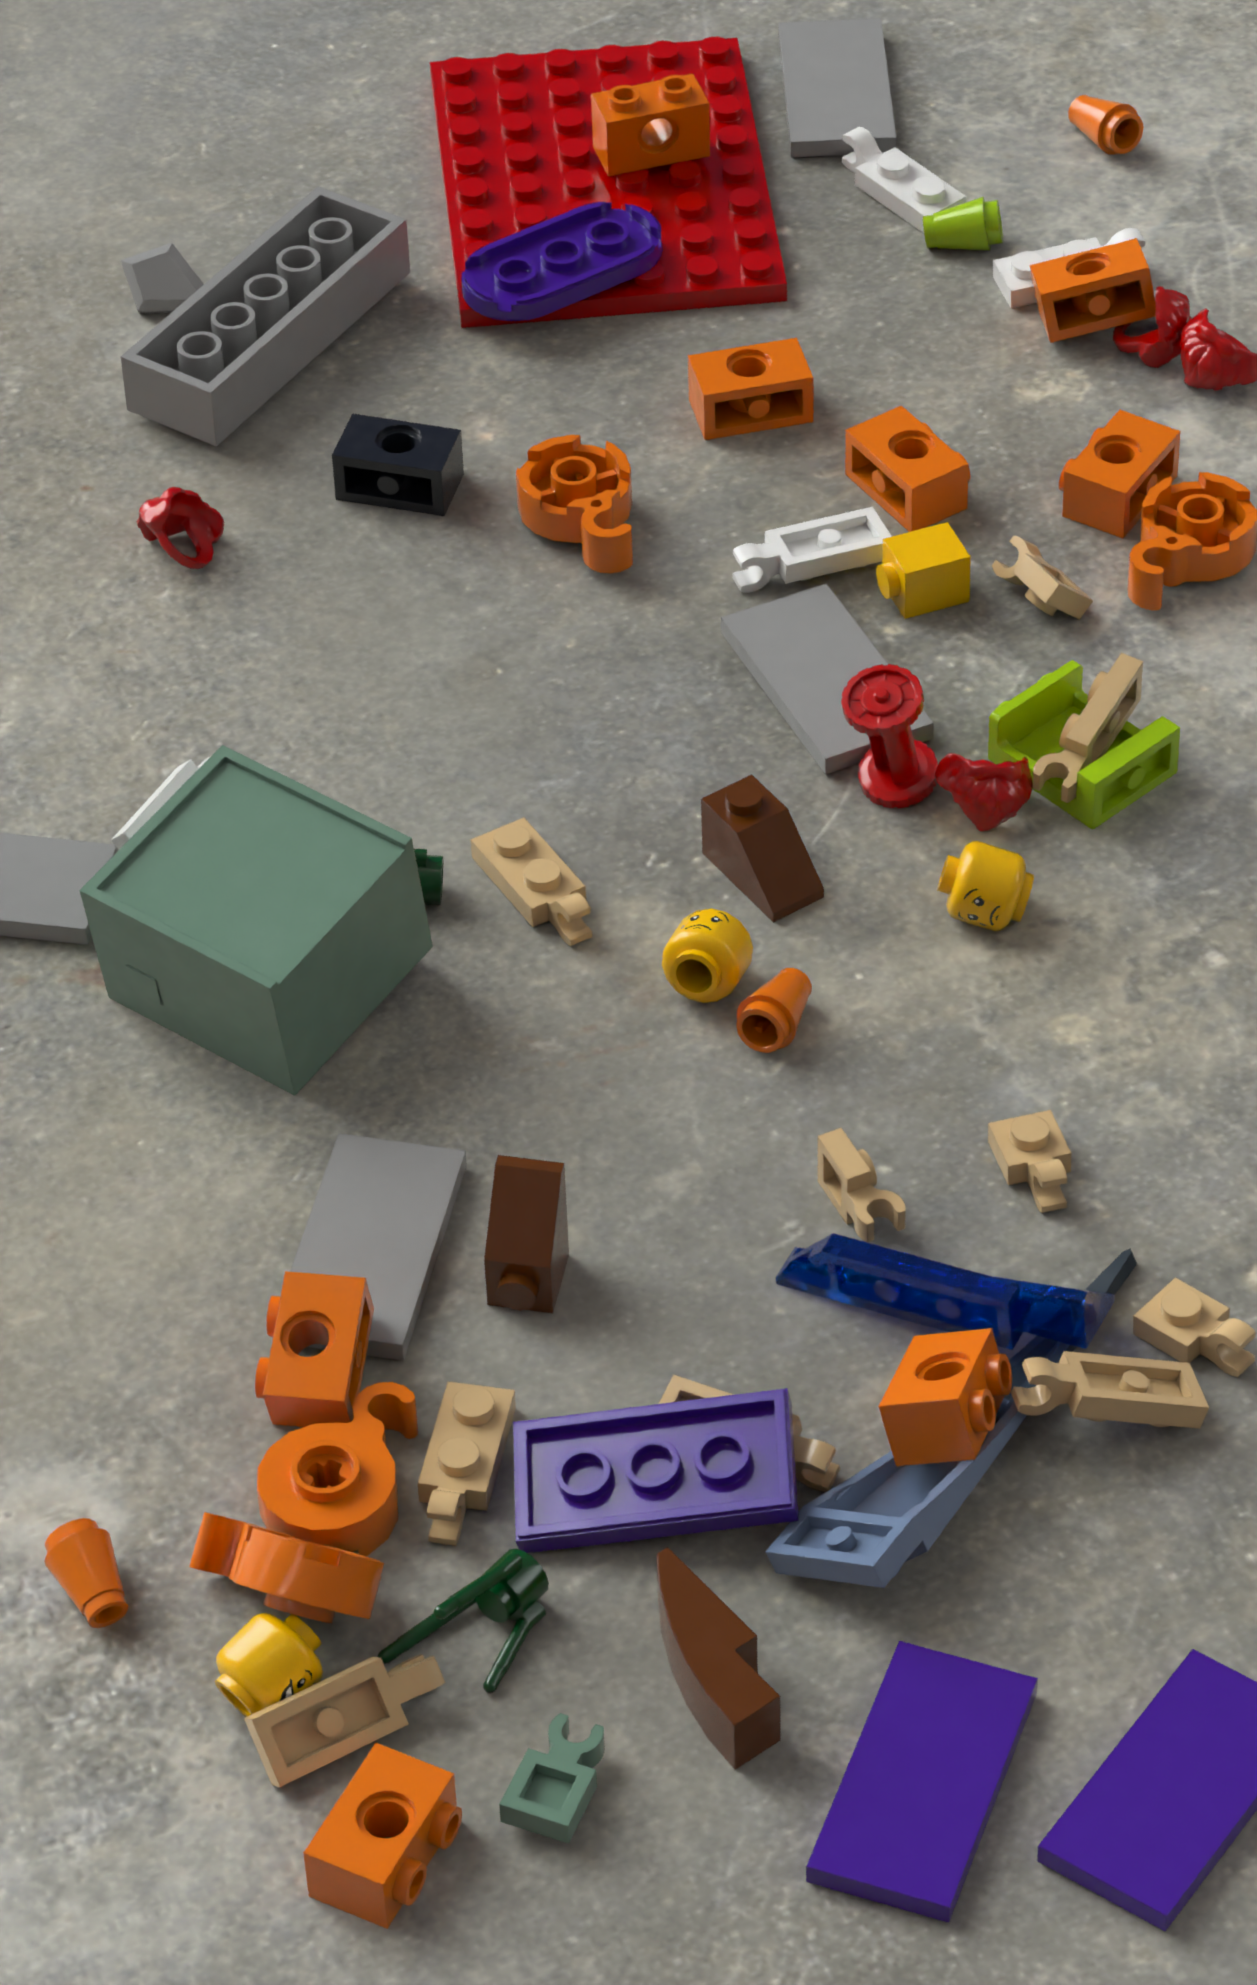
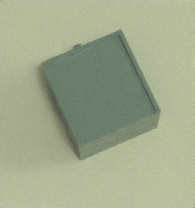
M224 745L79 890L110 999L294 1096L433 947L411 837Z

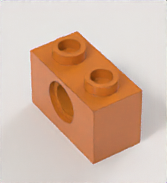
M694 74L684 76L670 75L658 81L633 86L620 85L611 90L591 94L593 148L608 176L710 156L709 101Z
M1137 238L1029 265L1039 314L1050 343L1156 317V302L1150 270Z
M797 338L688 355L689 402L704 440L814 422V377Z
M902 405L845 430V475L909 532L926 528L967 509L968 482L971 477L969 464L959 452L953 451L933 433L926 423L920 422Z
M1119 410L1104 428L1099 427L1094 431L1088 445L1076 459H1069L1063 467L1059 479V489L1063 491L1062 516L1123 539L1142 518V502L1149 489L1165 478L1172 477L1173 482L1178 476L1180 431Z
M285 1271L281 1296H271L268 1304L267 1334L269 1337H273L270 1357H260L255 1378L256 1397L264 1399L273 1425L305 1427L316 1423H349L353 1420V1402L361 1389L374 1313V1306L366 1278ZM321 1344L326 1346L321 1353L312 1357L298 1355L304 1348L310 1345Z
M992 1328L916 1335L913 1337L879 1404V1410L896 1466L976 1459L988 1431H992L995 1426L996 1414L1005 1395H1009L1012 1388L1011 1365L1005 1354H999Z
M375 1743L303 1852L309 1897L388 1929L402 1905L410 1906L418 1898L426 1879L427 1866L438 1848L447 1849L458 1833L462 1820V1809L457 1806L454 1773Z

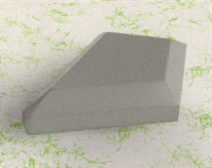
M173 243L121 260L139 314L171 313L204 285Z

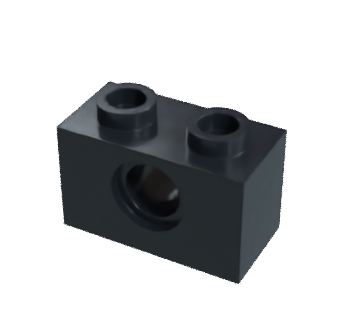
M352 413L332 453L335 499L445 516L464 475L461 430Z

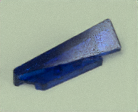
M835 1233L830 1234L808 1248L795 1247L775 1277L776 1284L945 1332L992 1328L997 1346L1009 1350L1014 1349L1023 1332L1087 1349L1115 1301V1294L981 1274Z

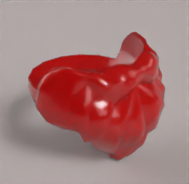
M1163 286L1156 287L1155 294L1158 329L1132 337L1125 335L1126 329L1132 323L1116 326L1113 330V341L1120 351L1126 353L1139 352L1141 360L1146 366L1152 368H1159L1180 355L1182 330L1186 323L1192 319L1190 316V302L1187 296L1175 290L1165 289Z
M1208 309L1201 310L1186 323L1182 330L1180 342L1181 361L1185 374L1184 383L1186 385L1218 391L1223 387L1237 384L1247 385L1257 381V354L1251 352L1235 337L1209 323Z
M171 487L164 491L160 497L148 499L139 509L137 526L146 540L154 541L158 539L162 548L180 565L189 569H201L213 558L212 544L217 543L223 534L224 519L216 509L204 502L199 494L191 490ZM186 531L196 548V557L182 554L170 542L168 536Z
M949 753L939 762L935 772L937 783L943 789L951 792L954 802L959 804L964 814L980 832L996 828L1008 819L1015 817L1018 810L1030 799L1033 789L1027 757H1023L1022 760L1017 762L1006 761L995 764L983 759L972 761L965 759L959 754Z

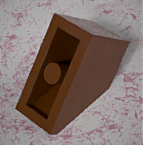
M752 774L701 799L702 854L773 923L824 898V887L788 808Z
M498 1155L494 1170L484 1257L487 1305L506 1307L519 1311L529 1310L553 1313L569 1257L564 1163Z

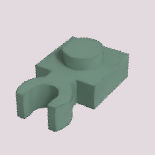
M562 1713L558 1714L551 1721L548 1728L549 1753L546 1754L530 1748L527 1749L499 1804L500 1821L569 1844L597 1789V1773L593 1767L601 1761L604 1755V1727L595 1724L590 1736L586 1740L578 1743L570 1742L567 1740L569 1736V1717Z

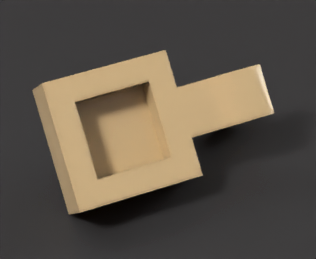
M1013 536L1010 543L1018 549V560L1012 567L995 560L992 564L995 574L1015 585L1025 584L1029 587L1025 597L1048 615L1053 616L1057 610H1060L1080 620L1093 600L1061 570L1049 565L1041 556L1040 550L1036 545L1018 536Z
M1047 1110L988 1123V1143L1007 1184L1013 1185L1027 1182L1032 1191L1036 1206L1041 1213L1067 1208V1201L1060 1185L1067 1183L1066 1173L1071 1172V1151L1052 1111Z
M842 1128L819 1135L818 1183L846 1224L854 1223L856 1234L867 1243L874 1240L873 1218H887L893 1223L897 1231L905 1229V1203L894 1192L874 1188L877 1184V1176L868 1153L864 1149L857 1150Z
M1176 1277L1133 1315V1334L1180 1362L1191 1363L1201 1354L1214 1362L1222 1371L1235 1377H1239L1255 1362V1355L1243 1348L1256 1337V1331L1239 1319H1229L1230 1308Z

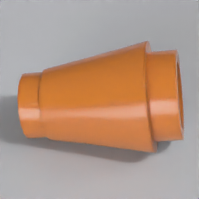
M1088 95L1078 96L1070 105L1068 112L1070 122L1076 125L1106 154H1126L1132 151L1140 142L1143 134V122L1133 106Z
M785 968L740 1003L737 1009L736 1028L739 1037L748 1047L758 1052L770 1053L788 1046L793 1041L808 997L812 992V984L808 976L796 968Z
M89 1518L72 1520L55 1529L45 1541V1549L47 1551L45 1565L80 1612L86 1617L91 1627L102 1628L119 1621L127 1613L128 1604L124 1598L125 1594L109 1532L99 1528L97 1523Z

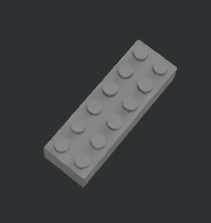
M317 186L120 357L127 410L218 446L410 273L407 219Z

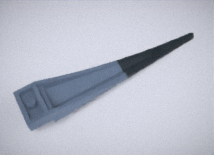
M1131 1248L1123 1251L1068 1307L1009 1360L1012 1370L1011 1391L1013 1387L1032 1388L1037 1386L1028 1382L1022 1367L1024 1359L1042 1357L1051 1362L1059 1363L1063 1351L1074 1352L1137 1265ZM1011 1392L1009 1395H1005L996 1414L995 1426L992 1431H988L975 1460L896 1466L892 1451H890L851 1478L805 1504L798 1512L799 1521L790 1522L765 1551L775 1572L778 1574L885 1588L889 1581L898 1574L905 1562L928 1552L1027 1415L1017 1410Z

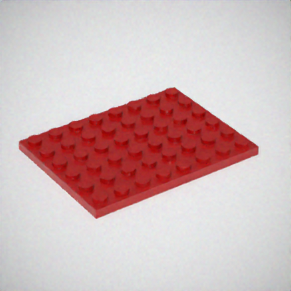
M714 36L699 41L674 43L671 41H657L648 45L623 47L619 45H606L598 49L573 51L554 49L548 53L522 55L503 53L496 57L472 59L452 57L445 61L430 62V78L461 328L787 301V280L738 37L722 38ZM694 74L709 101L710 156L608 176L593 148L591 94L611 90L620 85L633 86L658 81L670 75L684 76ZM595 202H612V209L625 210V204H631L651 213L661 225L662 255L653 268L638 277L542 317L523 321L497 320L474 311L463 298L462 272L465 271V262L472 253L483 246L580 206Z

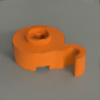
M580 435L554 437L532 446L528 450V461L520 469L517 468L516 470L517 503L522 522L535 534L547 539L560 542L582 543L584 563L594 571L611 574L630 568L633 565L632 526L627 523L623 524L629 518L632 507L631 467L626 454L608 441H606L605 449L595 445L581 444Z
M1199 472L1197 482H1182L1172 485V477H1168L1150 488L1142 502L1141 542L1136 544L1129 553L1127 590L1130 600L1141 608L1153 611L1160 610L1162 607L1163 585L1175 587L1184 582L1217 581L1236 575L1247 567L1257 547V510L1250 502V491L1248 488L1229 477L1208 472Z
M394 1382L375 1383L367 1386L357 1394L353 1402V1420L351 1422L311 1424L288 1432L269 1447L257 1470L259 1510L266 1528L324 1546L329 1545L350 1552L358 1550V1554L364 1556L370 1555L387 1541L398 1521V1488L395 1461L386 1447L385 1430L399 1431L408 1439L415 1438L418 1435L415 1394L402 1384Z
M204 1512L189 1567L229 1577L234 1583L266 1593L263 1605L325 1623H332L335 1612L366 1619L371 1618L382 1578L384 1562L333 1546H324L294 1538L291 1535L272 1531L247 1522Z

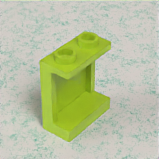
M1071 660L1054 672L1045 674L1037 683L1011 700L1002 702L989 716L988 759L995 764H1000L1006 761L1017 762L1022 760L1023 757H1027L1033 781L1035 763L1047 754L1059 753L1064 750V748L1060 747L1059 741L1068 718L1073 713L1080 715L1088 704V695L1082 689L1083 666ZM1161 716L1142 730L1126 721L1107 752L1077 772L1076 797L1072 801L1066 803L1061 800V789L1064 781L1061 778H1050L1044 783L1040 791L1033 790L1094 830L1177 773L1180 727L1164 716Z

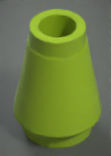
M980 197L933 213V215L923 216V229L927 248L938 247L943 249L990 251L991 245L1003 243L1002 220L998 200L985 202L984 197Z

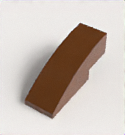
M667 1547L656 1554L661 1633L670 1668L686 1705L703 1732L734 1770L781 1741L780 1695L758 1674L757 1635Z

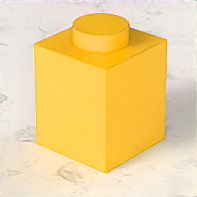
M948 522L883 539L882 564L877 565L876 568L879 589L885 599L891 598L904 619L970 602L971 556Z

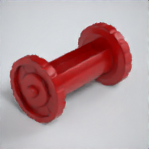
M881 664L866 668L858 672L856 676H853L847 682L848 684L843 689L841 699L843 713L848 724L853 726L856 731L866 733L870 741L871 748L864 754V758L861 759L858 767L860 787L864 795L877 805H882L885 808L909 807L923 801L925 797H928L933 792V788L937 785L935 772L938 762L935 753L924 742L914 740L911 725L918 719V715L921 714L924 707L922 686L916 675H913L911 671L904 667L900 668L898 665Z

